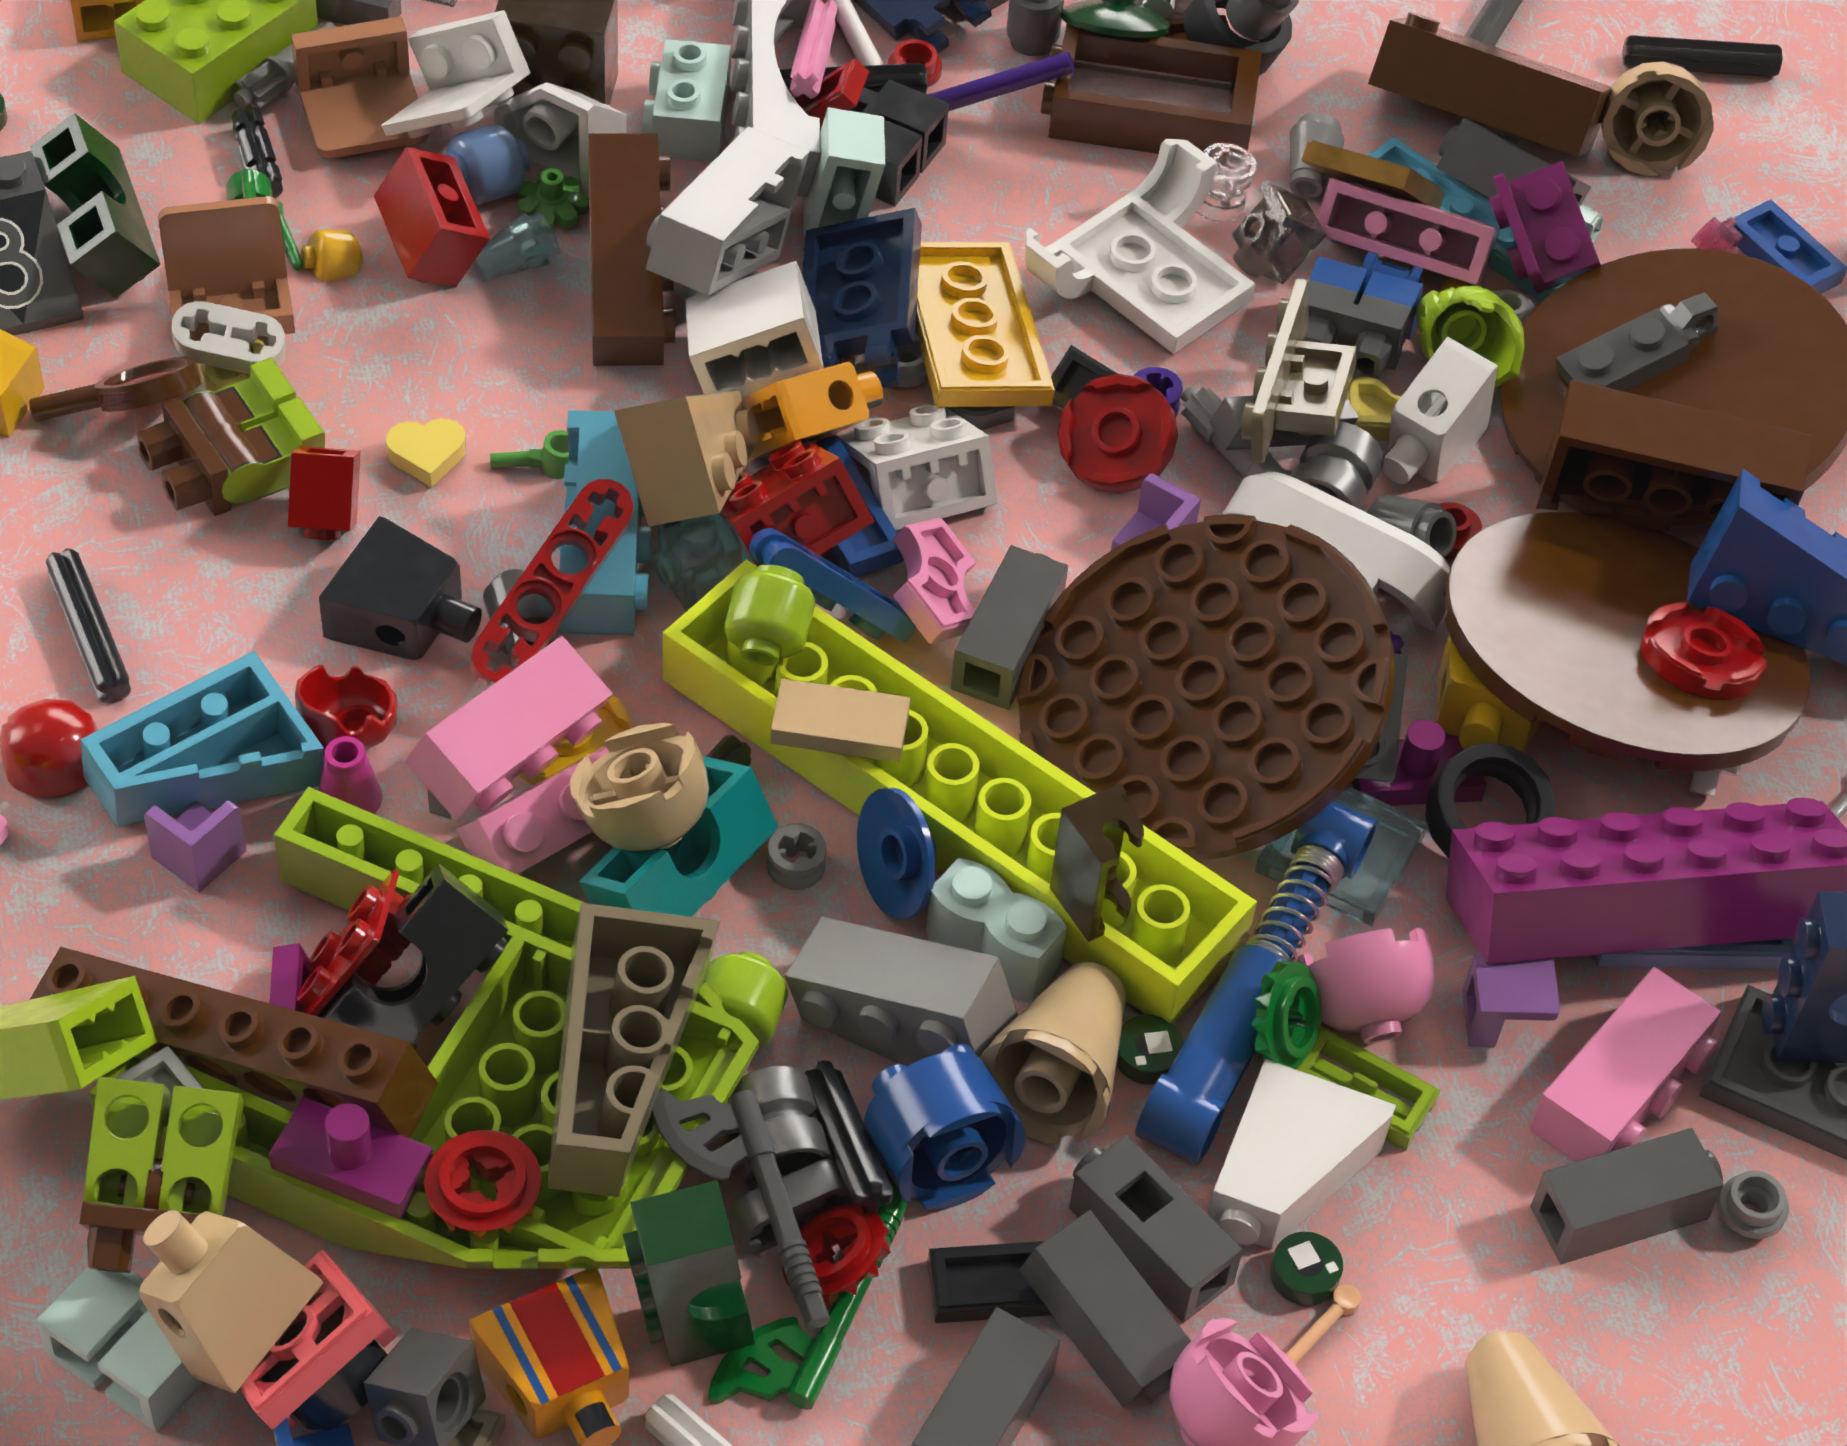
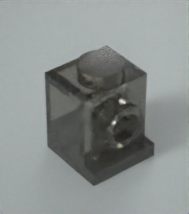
M1266 181L1260 188L1264 198L1232 233L1239 247L1233 254V259L1245 273L1254 278L1263 275L1280 284H1284L1327 235L1306 199Z

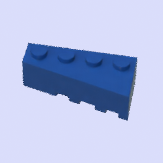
M1742 468L1691 563L1687 602L1706 610L1707 606L1724 610L1743 621L1750 628L1847 665V539L1837 532L1831 535L1805 517L1804 509L1786 497L1782 501L1760 487L1761 480Z

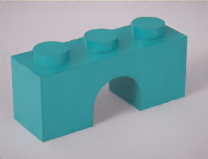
M705 756L703 760L707 771L709 792L707 804L700 819L678 843L669 847L668 851L662 849L626 851L613 847L579 881L589 903L692 917L704 903L715 896L717 890L745 861L752 858L758 848L779 828L752 767Z

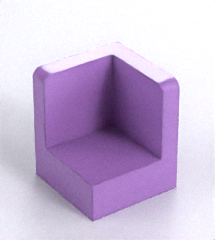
M1150 473L1142 482L1138 511L1112 540L1111 550L1138 535L1160 526L1167 525L1169 529L1197 523L1201 498Z
M230 801L223 803L213 813L198 802H195L177 819L172 818L155 805L144 814L152 858L199 893L246 852L240 808Z
M1483 955L1473 956L1462 990L1469 1047H1495L1505 1020L1554 1021L1557 1019L1560 1012V1001L1554 958L1487 964Z

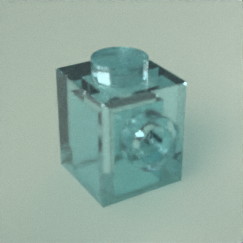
M720 514L657 526L659 553L653 555L656 572L664 587L672 589L686 612L742 563L741 546Z

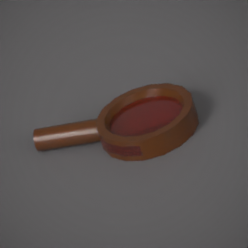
M193 357L168 358L117 372L103 378L96 384L31 398L29 401L30 411L33 419L38 422L101 407L102 411L107 412L131 410L183 395L201 385V379Z

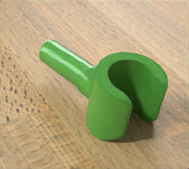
M563 430L550 432L545 437L543 449L490 453L491 468L540 467L543 473L550 478L562 479L564 478L565 464L569 463L568 432Z

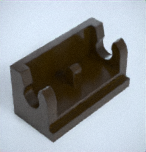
M1121 783L1061 809L1050 889L1088 942L1105 934L1106 927L1101 917L1104 898L1114 903L1116 911L1122 917L1128 918L1130 914V896L1116 875L1124 831L1128 834L1129 841L1136 847H1141L1144 828L1140 819L1126 802L1127 792Z

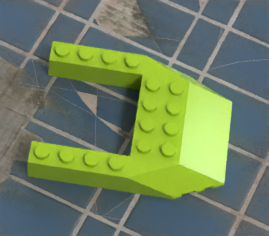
M308 786L274 833L281 882L349 910L357 896L367 885L371 884L378 889L394 869L400 872L395 892L405 898L407 895L413 894L439 863L502 913L508 928L507 933L503 936L507 940L506 946L499 958L487 969L489 973L427 1067L439 1084L410 1139L432 1147L434 1155L444 1143L466 1132L495 1130L507 1133L521 1140L535 1155L541 1170L542 1190L539 1192L535 1202L533 1215H524L513 1226L510 1234L504 1229L486 1232L479 1240L472 1231L457 1228L450 1232L445 1221L437 1213H431L425 1193L424 1180L400 1220L271 1169L269 1152L294 1112L183 1064L203 1089L240 1093L245 1100L241 1125L237 1132L227 1195L344 1248L465 1269H630L623 1238L624 1233L637 1230L630 1202L676 1191L689 1169V1166L671 1151L659 1133L653 1113H651L619 1197L547 1189L571 950L582 901ZM707 982L703 983L700 987L661 1088L665 1089L679 1101L712 1095L719 1102L726 1104L759 1049V1040L740 1019L730 1016L724 1010L722 999ZM147 1048L101 1077L115 1078L157 1052ZM97 1082L89 1092L93 1113ZM701 1117L681 1124L685 1131H690L708 1120ZM168 1120L164 1121L159 1158H163ZM471 1167L472 1190L467 1194L473 1191H480L485 1199L490 1198L491 1202L495 1201V1183L499 1179L487 1182L482 1175H477L474 1168Z

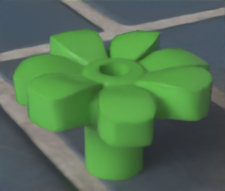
M555 168L540 171L537 183L524 181L522 188L517 193V213L525 220L535 217L534 228L543 233L552 232L555 221L563 228H570L578 223V215L587 214L589 209L588 195L580 193V181L572 176L564 178L563 173Z

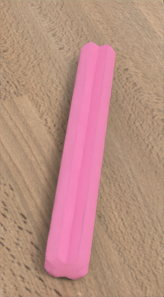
M812 0L810 3L790 75L792 80L789 90L796 98L804 93L810 99H813L820 92L837 22L835 17L838 7L833 0H829L826 3H822L820 0Z

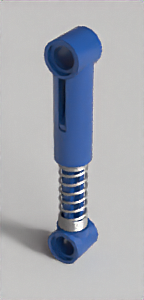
M1333 801L1318 815L1297 829L1291 846V853L1295 855L1290 863V868L1284 873V881L1279 883L1277 894L1272 896L1269 901V908L1263 912L1262 922L1258 923L1254 928V936L1249 938L1246 945L1235 949L1167 1074H1162L1154 1085L1140 1114L1135 1136L1197 1165L1202 1162L1218 1132L1227 1104L1256 1052L1254 1043L1257 1037V1029L1253 1028L1251 1023L1256 1017L1257 1007L1253 1000L1261 995V979L1263 975L1271 973L1277 961H1297L1298 952L1296 949L1303 948L1306 945L1303 935L1311 934L1314 930L1311 921L1319 920L1321 917L1318 907H1324L1328 904L1326 894L1333 893L1341 879L1345 877L1353 879L1371 845L1378 820Z

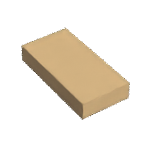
M781 679L771 727L770 744L900 762L911 697Z

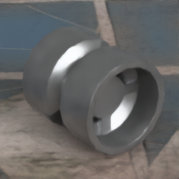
M1339 421L1335 436L1313 435L1310 437L1300 456V464L1294 468L1290 476L1361 510L1366 500V495L1371 490L1383 467L1384 454L1379 443L1368 432L1356 425Z
M770 1066L742 1076L732 1095L744 1090L755 1092L776 1154L775 1159L781 1177L813 1163L832 1159L822 1125L816 1119L811 1118L817 1108L807 1076L800 1069L789 1066ZM739 1133L730 1134L731 1139L737 1138ZM748 1160L739 1164L746 1189L751 1192L759 1188L752 1166L749 1165Z

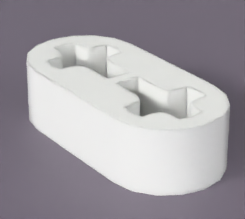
M194 301L179 308L172 318V336L177 352L182 357H193L196 363L250 374V365L272 357L277 366L281 367L286 358V337L282 325L274 318L265 314L210 302ZM199 323L208 324L210 333H204L201 341L191 340L190 331H195ZM258 336L268 337L269 346H263L260 354L250 352L249 344L255 343Z

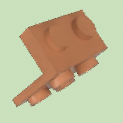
M402 16L291 34L296 87L317 154L321 158L332 159L422 143L428 139V134L411 139L407 132L386 136L382 128L383 123L418 99L410 75L407 30Z
M265 196L170 206L160 210L158 222L172 318L183 305L194 301H203L265 314L277 320L282 325L285 334L295 333L280 210L276 199ZM199 323L195 331H190L191 340L201 341L204 333H210L209 325ZM258 336L257 338H268V337Z

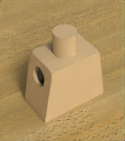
M177 1210L167 1211L158 1216L148 1226L143 1236L145 1245L161 1261L140 1285L139 1297L187 1371L199 1381L232 1393L238 1391L324 1283L316 1274L249 1226L238 1220L208 1211L198 1215L191 1224Z

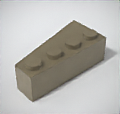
M581 902L571 950L547 1189L619 1197L708 970L720 925L719 920Z

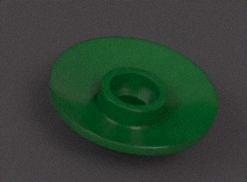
M1085 0L1064 7L1061 14L1063 21L1077 28L1120 37H1160L1168 34L1170 23L1156 12L1136 4L1135 0Z

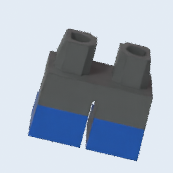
M1318 256L1309 278L1308 328L1304 341L1356 346L1354 375L1358 377L1368 376L1378 379L1385 368L1395 371L1402 347L1406 339H1411L1418 324L1416 308L1421 301L1423 284L1373 271L1366 286L1368 269Z

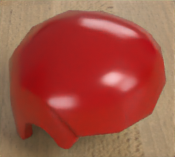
M317 665L297 680L295 691L296 710L321 743L324 750L332 740L343 736L358 739L364 745L365 750L382 743L396 726L397 695L385 680L364 674L356 665L352 666L341 677L330 676L323 665Z
M42 699L24 705L8 716L7 722L2 725L0 751L9 783L16 790L33 797H62L85 788L88 783L83 776L80 739L98 731L92 716L70 700Z

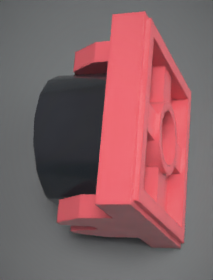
M324 1250L319 1251L303 1265L316 1274L324 1283L239 1388L255 1413L271 1430H274L286 1418L290 1431L295 1429L299 1423L291 1413L307 1429L324 1430L345 1422L359 1412L368 1403L363 1382L388 1355L381 1345L385 1348L398 1336L382 1315L355 1287Z

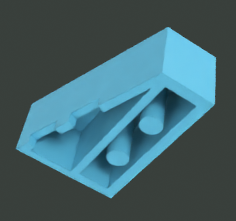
M568 410L569 463L565 464L564 486H567L565 512L579 492L589 482L597 479H612L621 483L629 491L633 499V513L626 532L560 625L559 633L634 636L636 611L648 610L649 573H638L639 563L651 562L652 526H641L642 516H645L615 413L610 411ZM606 499L601 505L590 502L594 506L591 521L584 531L592 538H594L597 527L606 516L617 519L613 514L616 504L611 500ZM572 524V525L570 526V527L577 528L575 524ZM573 545L560 546L559 571L565 574H576L586 568L587 558L580 548Z
M255 651L80 739L84 779L117 827L144 822V814L154 805L168 815L174 816L184 813L195 802L209 809L219 807L226 801L234 804L307 789L308 786L311 788L318 787L323 769V746Z

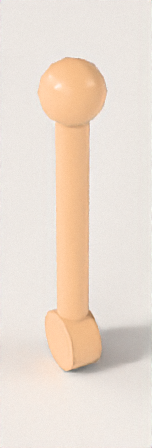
M1347 1284L1340 1285L1335 1289L1331 1298V1306L1286 1353L1295 1365L1341 1315L1349 1316L1357 1311L1361 1302L1360 1292L1355 1287Z

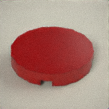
M1113 374L1096 378L1083 386L1084 391L1079 393L1073 401L1072 399L1069 400L1062 410L1057 430L1060 454L1076 478L1094 490L1120 494L1141 489L1143 480L1150 473L1160 476L1173 458L1178 439L1175 413L1162 393L1141 377Z
M1677 602L1661 606L1649 616L1641 635L1640 649L1647 664L1663 680L1684 692L1715 700H1734L1748 696L1759 685L1767 667V659L1765 661L1762 658L1765 648L1758 635L1743 621L1724 610L1708 606L1705 613L1689 611L1692 603Z

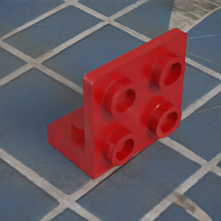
M800 440L787 443L775 450L768 457L771 464L750 476L748 472L739 473L735 488L732 489L721 512L714 514L716 518L734 530L749 559L757 567L760 564L755 561L750 553V542L752 537L764 528L776 529L816 554L821 555L875 522L840 458L811 441L802 444Z

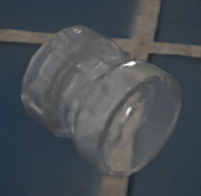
M1228 143L1212 144L1204 150V153L1217 162L1216 173L1208 195L1196 213L1214 222H1233L1240 218L1247 201L1246 189L1251 186L1254 180L1257 163L1252 154L1242 147Z

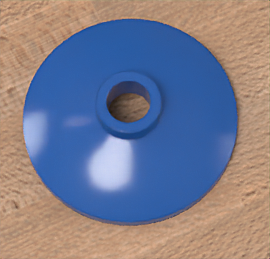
M893 787L878 789L866 799L858 820L857 851L860 869L871 897L885 914L899 920L913 918L925 909L931 897V890L935 880L936 845L921 810L907 793Z

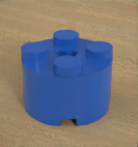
M968 1044L952 1045L942 1053L923 1058L909 1066L901 1064L890 1066L880 1072L873 1080L872 1090L875 1096L866 1110L864 1128L869 1134L880 1160L900 1195L908 1203H910L911 1198L919 1199L924 1209L939 1210L968 1202L996 1184L990 1174L1005 1159L1010 1168H1012L1020 1158L1026 1142L1025 1128L985 1062L976 1056Z

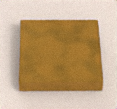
M1314 140L1311 142L1307 141L1301 161L1328 178L1339 177L1440 209L1445 195L1442 192L1443 189L1410 167Z

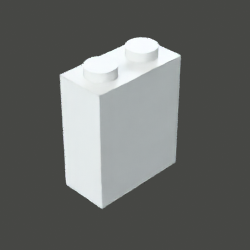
M797 261L735 281L709 296L700 293L685 299L689 358L704 394L740 391L742 398L777 381L824 369L816 311Z

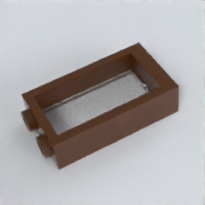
M1066 24L1063 45L1052 44L1050 57L1069 51L1075 73L1057 78L1056 82H1045L1041 114L1051 115L1048 138L1159 154L1160 145L1165 139H1181L1189 141L1217 163L1245 167L1253 123L1262 51L1166 37L1131 38L1112 36ZM1230 94H1231V95H1233V96H1232L1231 108H1228V107H1229Z

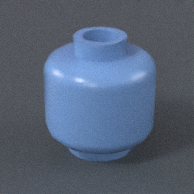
M498 124L486 125L455 135L450 139L446 152L442 154L455 157L476 206L507 198L518 193L524 182V172L528 171L530 167L529 153L524 142L520 138H514L507 128Z

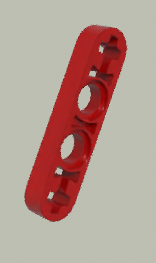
M597 479L589 482L579 492L477 637L470 657V669L475 680L481 686L488 689L547 646L622 538L632 517L633 499L629 491L621 483L612 479ZM606 499L613 501L616 504L613 514L617 519L606 516L597 527L594 538H592L584 531L591 521L594 506L590 502L601 505ZM572 524H575L577 528L570 527V526H571ZM563 545L576 546L585 553L587 566L579 573L565 574L554 566L552 553ZM538 594L550 602L553 608V615L548 621L541 624L528 623L519 616L517 611L518 601L524 596ZM506 623L509 628L501 627V625ZM510 630H512L520 637L513 648L510 663L515 668L511 669L503 665L497 672L490 670L487 667L490 656L485 651L489 650L490 652L498 653L509 639ZM526 640L532 641L534 644L529 645Z

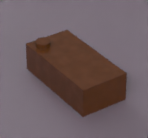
M1408 12L1407 18L1391 19L1389 21L1368 82L1369 85L1577 157L1592 150L1601 126L1602 113L1612 89L1609 85L1439 28V21L1420 14Z

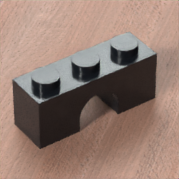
M439 863L394 915L398 932L422 952L421 963L416 973L401 985L378 987L368 983L354 972L317 1017L409 1041L416 1051L417 1045L413 1041L430 1022L439 1025L452 1013L462 996V992L458 989L475 969L480 973L485 972L499 958L507 943L503 936L508 931L502 913Z

